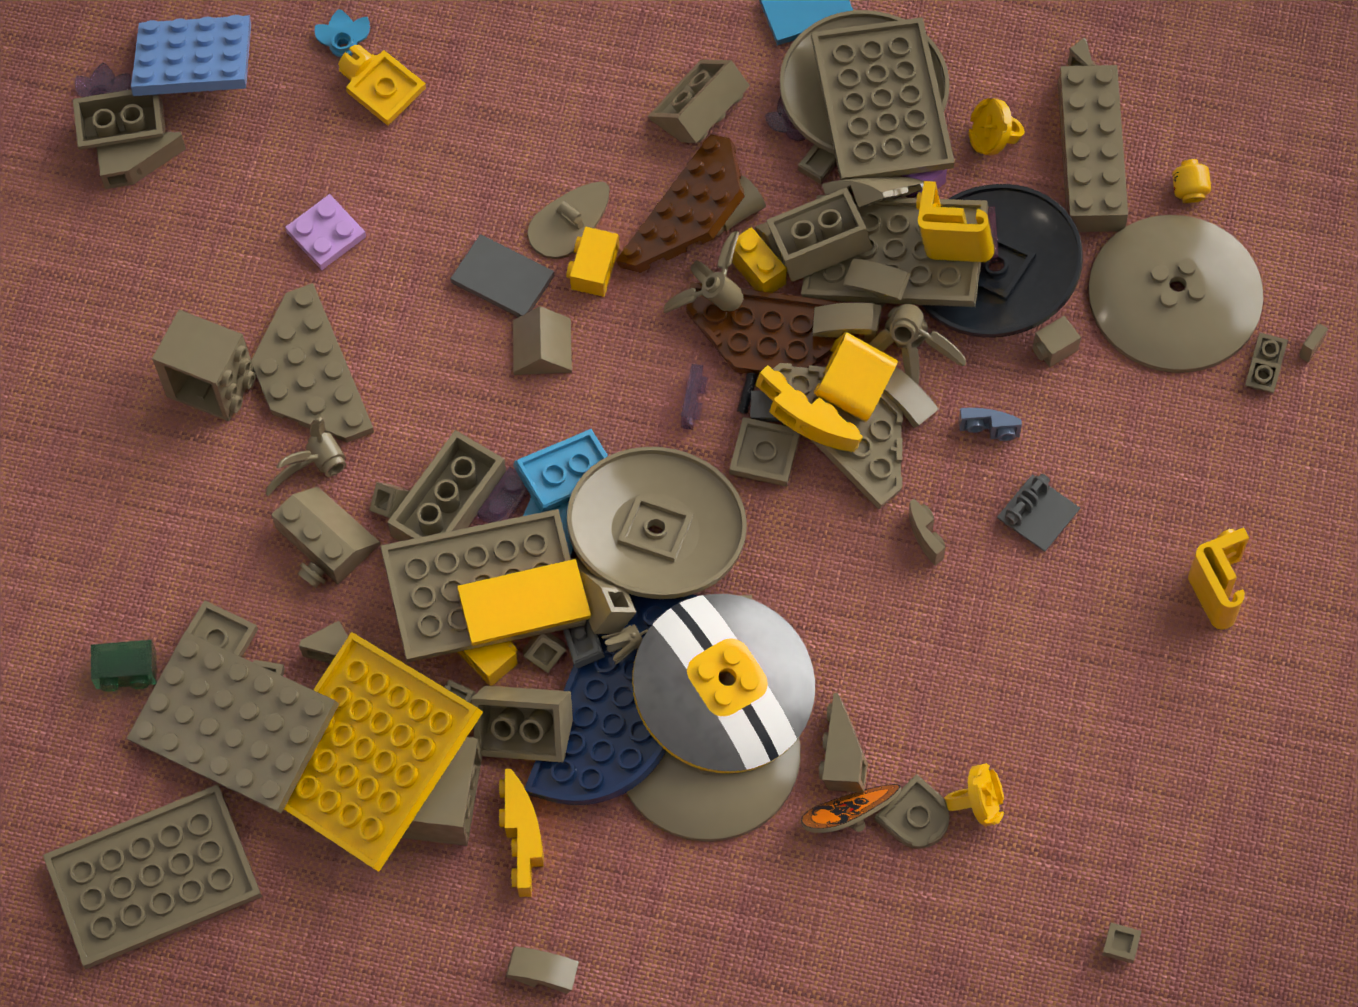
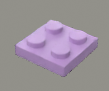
M330 194L285 227L286 233L321 270L366 238L365 231Z

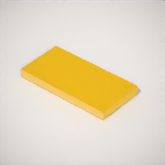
M576 559L457 586L472 646L591 618Z

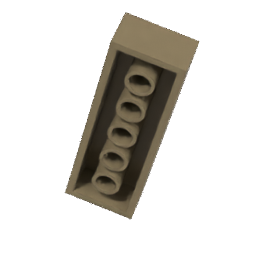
M1117 65L1061 66L1058 78V98L1066 212L1072 218L1078 232H1119L1126 227L1128 204Z

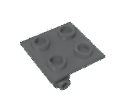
M1032 474L997 516V519L1046 552L1078 513L1080 507L1050 487L1048 484L1050 479L1045 474H1040L1039 476Z

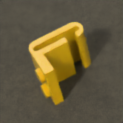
M924 181L922 192L917 194L916 207L919 210L918 224L927 257L934 260L986 262L990 260L994 255V244L987 214L983 210L977 209V224H967L964 208L941 207L936 182Z
M845 332L835 340L830 350L833 354L823 372L825 375L821 383L817 384L814 394L867 422L898 360Z
M1244 527L1236 531L1234 529L1225 530L1216 539L1201 544L1196 550L1188 574L1189 582L1211 624L1221 630L1233 626L1245 596L1242 589L1235 592L1232 601H1229L1237 579L1231 565L1241 561L1249 540Z

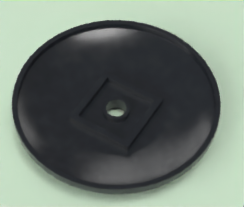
M1012 184L983 185L962 191L949 198L954 200H984L988 202L987 216L994 244V255L990 260L981 262L975 307L922 305L925 311L940 324L951 330L983 338L1006 337L1019 334L1039 326L1055 315L1073 294L1080 279L1083 264L1080 235L1075 223L1066 210L1052 198L1039 191ZM999 262L1004 264L1003 269L995 272L989 269L993 263Z

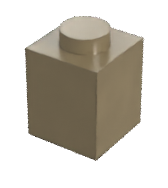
M1063 316L1035 332L1033 351L1039 360H1044L1051 367L1077 352L1081 337L1067 318Z

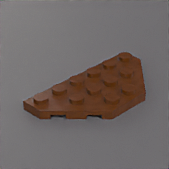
M712 134L708 136L615 260L620 268L641 273L650 269V263L663 257L666 261L687 252L686 247L698 241L704 244L715 238L745 197L740 183L739 164L735 157L736 148L730 138Z
M690 282V288H695L696 292L702 290V283ZM741 289L743 302L734 311L721 310L704 296L697 297L694 302L686 305V313L734 372L746 374L753 372L759 375L767 365L772 369L779 363L792 364L793 367L809 368V365L814 366L833 352L830 350L838 338L813 336L814 308L847 302ZM849 333L855 337L859 336V334Z

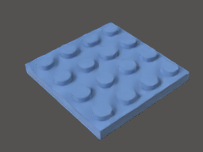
M231 15L218 18L203 17L201 19L188 20L179 18L173 21L150 20L139 23L131 83L132 95L142 96L245 89L251 34L250 15Z

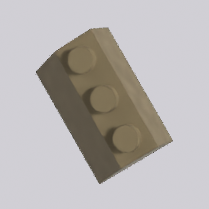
M700 60L648 115V118L680 142L698 143L706 138L708 135L707 131L714 124L720 122L725 117V112L743 98V93L750 85L732 60Z
M132 90L73 99L79 150L164 136L165 119L160 94L133 96Z
M847 187L766 220L792 282L872 249L867 228Z
M319 487L293 494L271 514L276 529L314 564L325 571V574L336 584L344 580L380 545V542Z
M485 685L472 697V705L483 711L474 726V738L478 739L481 756L552 762L564 761L573 721L571 691Z

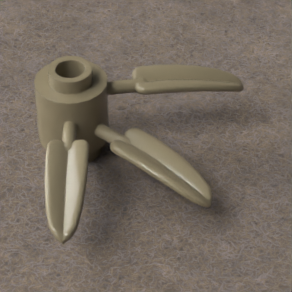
M739 231L731 233L723 245L718 260V267L722 268V271L713 272L702 262L695 261L690 268L693 275L703 284L702 290L696 292L695 288H690L677 294L664 305V313L692 303L700 296L706 297L724 311H734L740 307L743 302L741 288L726 277L727 269L732 262Z
M904 304L895 311L890 325V332L887 329L882 330L871 340L869 345L880 351H884L894 341L906 345V347L902 348L905 374L917 384H919L920 374L919 354L917 347H912L911 342L915 341L919 334L926 338L925 341L928 345L956 364L965 366V357L949 340L936 331H932L929 334L921 329L924 320L922 311L915 305Z
M322 416L313 420L310 424L311 437L308 439L306 451L290 454L278 463L277 469L285 465L289 466L271 481L266 489L267 496L283 481L313 461L319 471L325 473L327 477L337 475L346 467L345 455L331 433H324L326 428Z

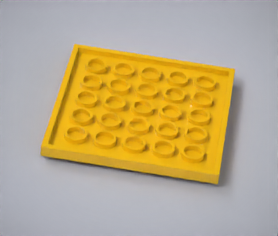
M351 632L313 689L337 701L339 706L284 810L379 872L483 711Z

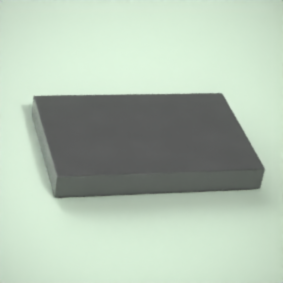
M480 234L450 279L452 284L520 317L533 310L555 275L553 270Z

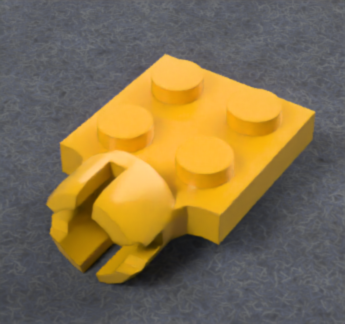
M353 45L349 48L353 55L350 56L345 52L338 63L339 72L351 81L346 86V92L386 125L395 120L426 89L425 82L385 50L378 55H372L362 46Z

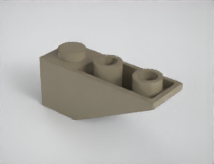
M165 132L163 137L97 147L100 176L105 189L133 185L186 150L181 132Z
M571 558V560L576 559L591 613V618L588 620L594 634L621 632L636 614L629 594L621 588L609 585L607 582L597 578L579 558Z
M834 693L833 702L829 703L827 707V721L830 724L829 732H825L823 736V749L826 751L825 761H821L819 765V778L824 782L827 789L831 791L864 792L868 762L845 705L839 694Z

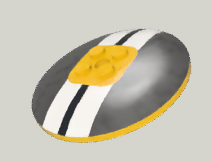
M707 594L685 600L673 606L662 614L649 628L642 639L634 660L632 672L633 696L636 708L646 729L657 743L672 756L692 767L705 771L740 773L754 770L774 761L783 755L799 738L807 725L814 705V669L811 658L800 636L778 613L746 597L732 594ZM719 673H731L735 680L734 684L731 686L723 685L719 681Z

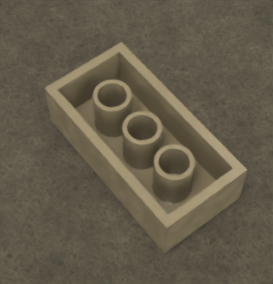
M455 430L388 520L390 535L398 541H405L468 528L507 474L505 459Z

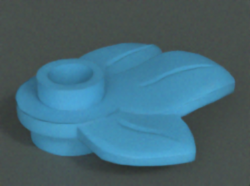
M341 9L334 13L329 25H315L316 39L321 44L330 47L332 54L337 57H342L345 52L351 56L353 53L349 48L365 40L370 31L368 17H362L353 22ZM342 44H347V46L339 47Z

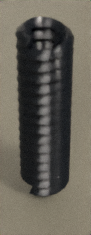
M750 372L746 374L737 412L748 413L751 403V391L754 390L758 377L756 373Z

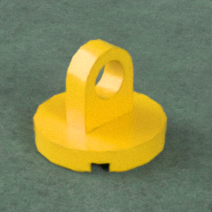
M995 98L983 99L976 105L971 114L970 121L973 122L972 129H969V139L974 150L980 154L996 155L1004 149L1007 143L1016 144L1024 135V127L1017 119L1011 116L1009 107L1002 100Z
M987 763L972 766L968 775L967 789L952 792L944 798L949 811L972 808L978 822L985 827L999 824L1004 814L1003 811L999 812V805L1003 804L1004 800L1002 785L997 773L993 769L989 770L990 765Z

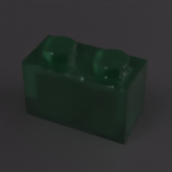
M152 640L92 644L91 680L96 689L111 692L118 690V687L144 689L149 685L157 684V656Z

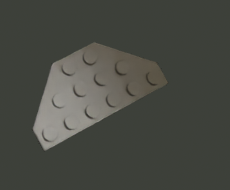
M312 283L287 292L251 360L272 415L282 419L286 417L294 420L299 425L309 429L311 422L322 416L326 428L324 432L331 433V435L336 436V439L346 443L374 433L372 423L314 284Z
M779 363L773 368L774 371H779L784 375L790 386L804 393L810 404L819 398L814 394V390L817 384L821 383L826 367L809 365V368L793 367L792 364ZM884 392L867 422L833 405L838 414L846 422L853 423L863 436L855 452L838 450L813 441L878 509H881L900 493L902 489L901 425L903 422V411Z

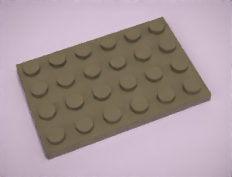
M923 17L811 33L840 180L894 177L954 168L955 161Z
M817 195L816 199H819L826 195ZM851 196L867 228L872 249L805 276L801 292L802 297L842 302L975 307L981 262L934 260L927 257L918 224L919 210L916 207L917 198H891L869 207H858L855 196ZM940 199L941 207L964 208L967 224H977V209L983 210L986 214L988 213V202L984 200ZM853 258L881 263L909 272L911 275L901 301L879 298L872 292L850 290L844 286L843 283Z
M558 509L381 545L382 557L407 663L586 625V620L472 646L457 591V586L571 560Z
M185 631L127 739L281 814L339 703Z
M218 784L43 855L85 969L262 897Z

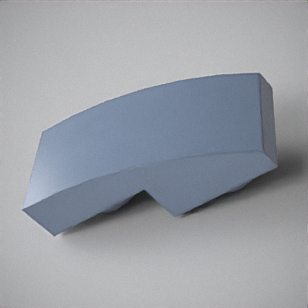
M960 408L958 420L960 431L978 433L984 429H989L990 439H998L1000 441H1010L1015 437H1020L1022 421L1013 415L984 408Z

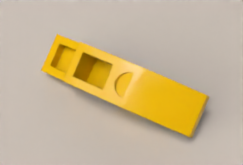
M768 365L760 372L756 386L773 401L769 412L795 432L822 445L849 452H855L858 449L863 436L853 423L846 422L838 414V411L832 404L825 403L820 397L810 404L804 393L795 390L787 383L782 373L774 371Z
M505 769V779L499 780L500 798H505V809H499L500 828L505 827L507 838H512V857H517V868H512L511 871L512 887H517L519 897H532V867L544 866L539 824L534 807L521 781L512 769Z

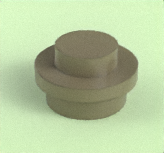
M312 561L308 566L302 562L300 565L302 568L298 575L315 588L320 583L324 584L326 582L322 577L325 571Z

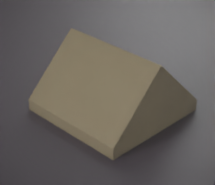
M539 306L514 319V375L572 373L571 318Z

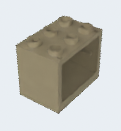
M178 310L152 358L168 398L226 421H230L233 413H237L240 410L243 402L242 397L246 389H250L253 386L256 378L243 334L182 310Z
M467 737L402 838L468 846L482 761L477 738Z

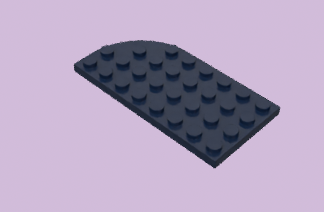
M629 594L636 614L624 628L635 624L639 633L646 629L649 630L653 623L667 610L698 595L692 594L672 599H652ZM598 634L605 657L578 669L573 665L564 691H571L573 716L565 759L563 762L535 761L525 786L529 796L565 805L601 803L633 789L660 763L666 750L657 743L646 729L636 708L633 696L632 672L638 649L633 650L615 665L613 657L621 649L614 652L607 651L608 646L605 644L607 639H602L601 637L610 634Z

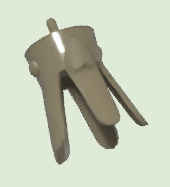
M635 624L622 629L621 632L601 637L602 639H607L605 641V644L608 646L607 651L614 652L621 649L613 657L615 665L633 650L639 648L642 642L641 635L647 633V629L639 633Z

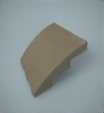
M894 176L838 180L824 183L822 186L825 195L847 187L849 193H854L858 207H869L894 197H905L923 190L924 181L910 177Z

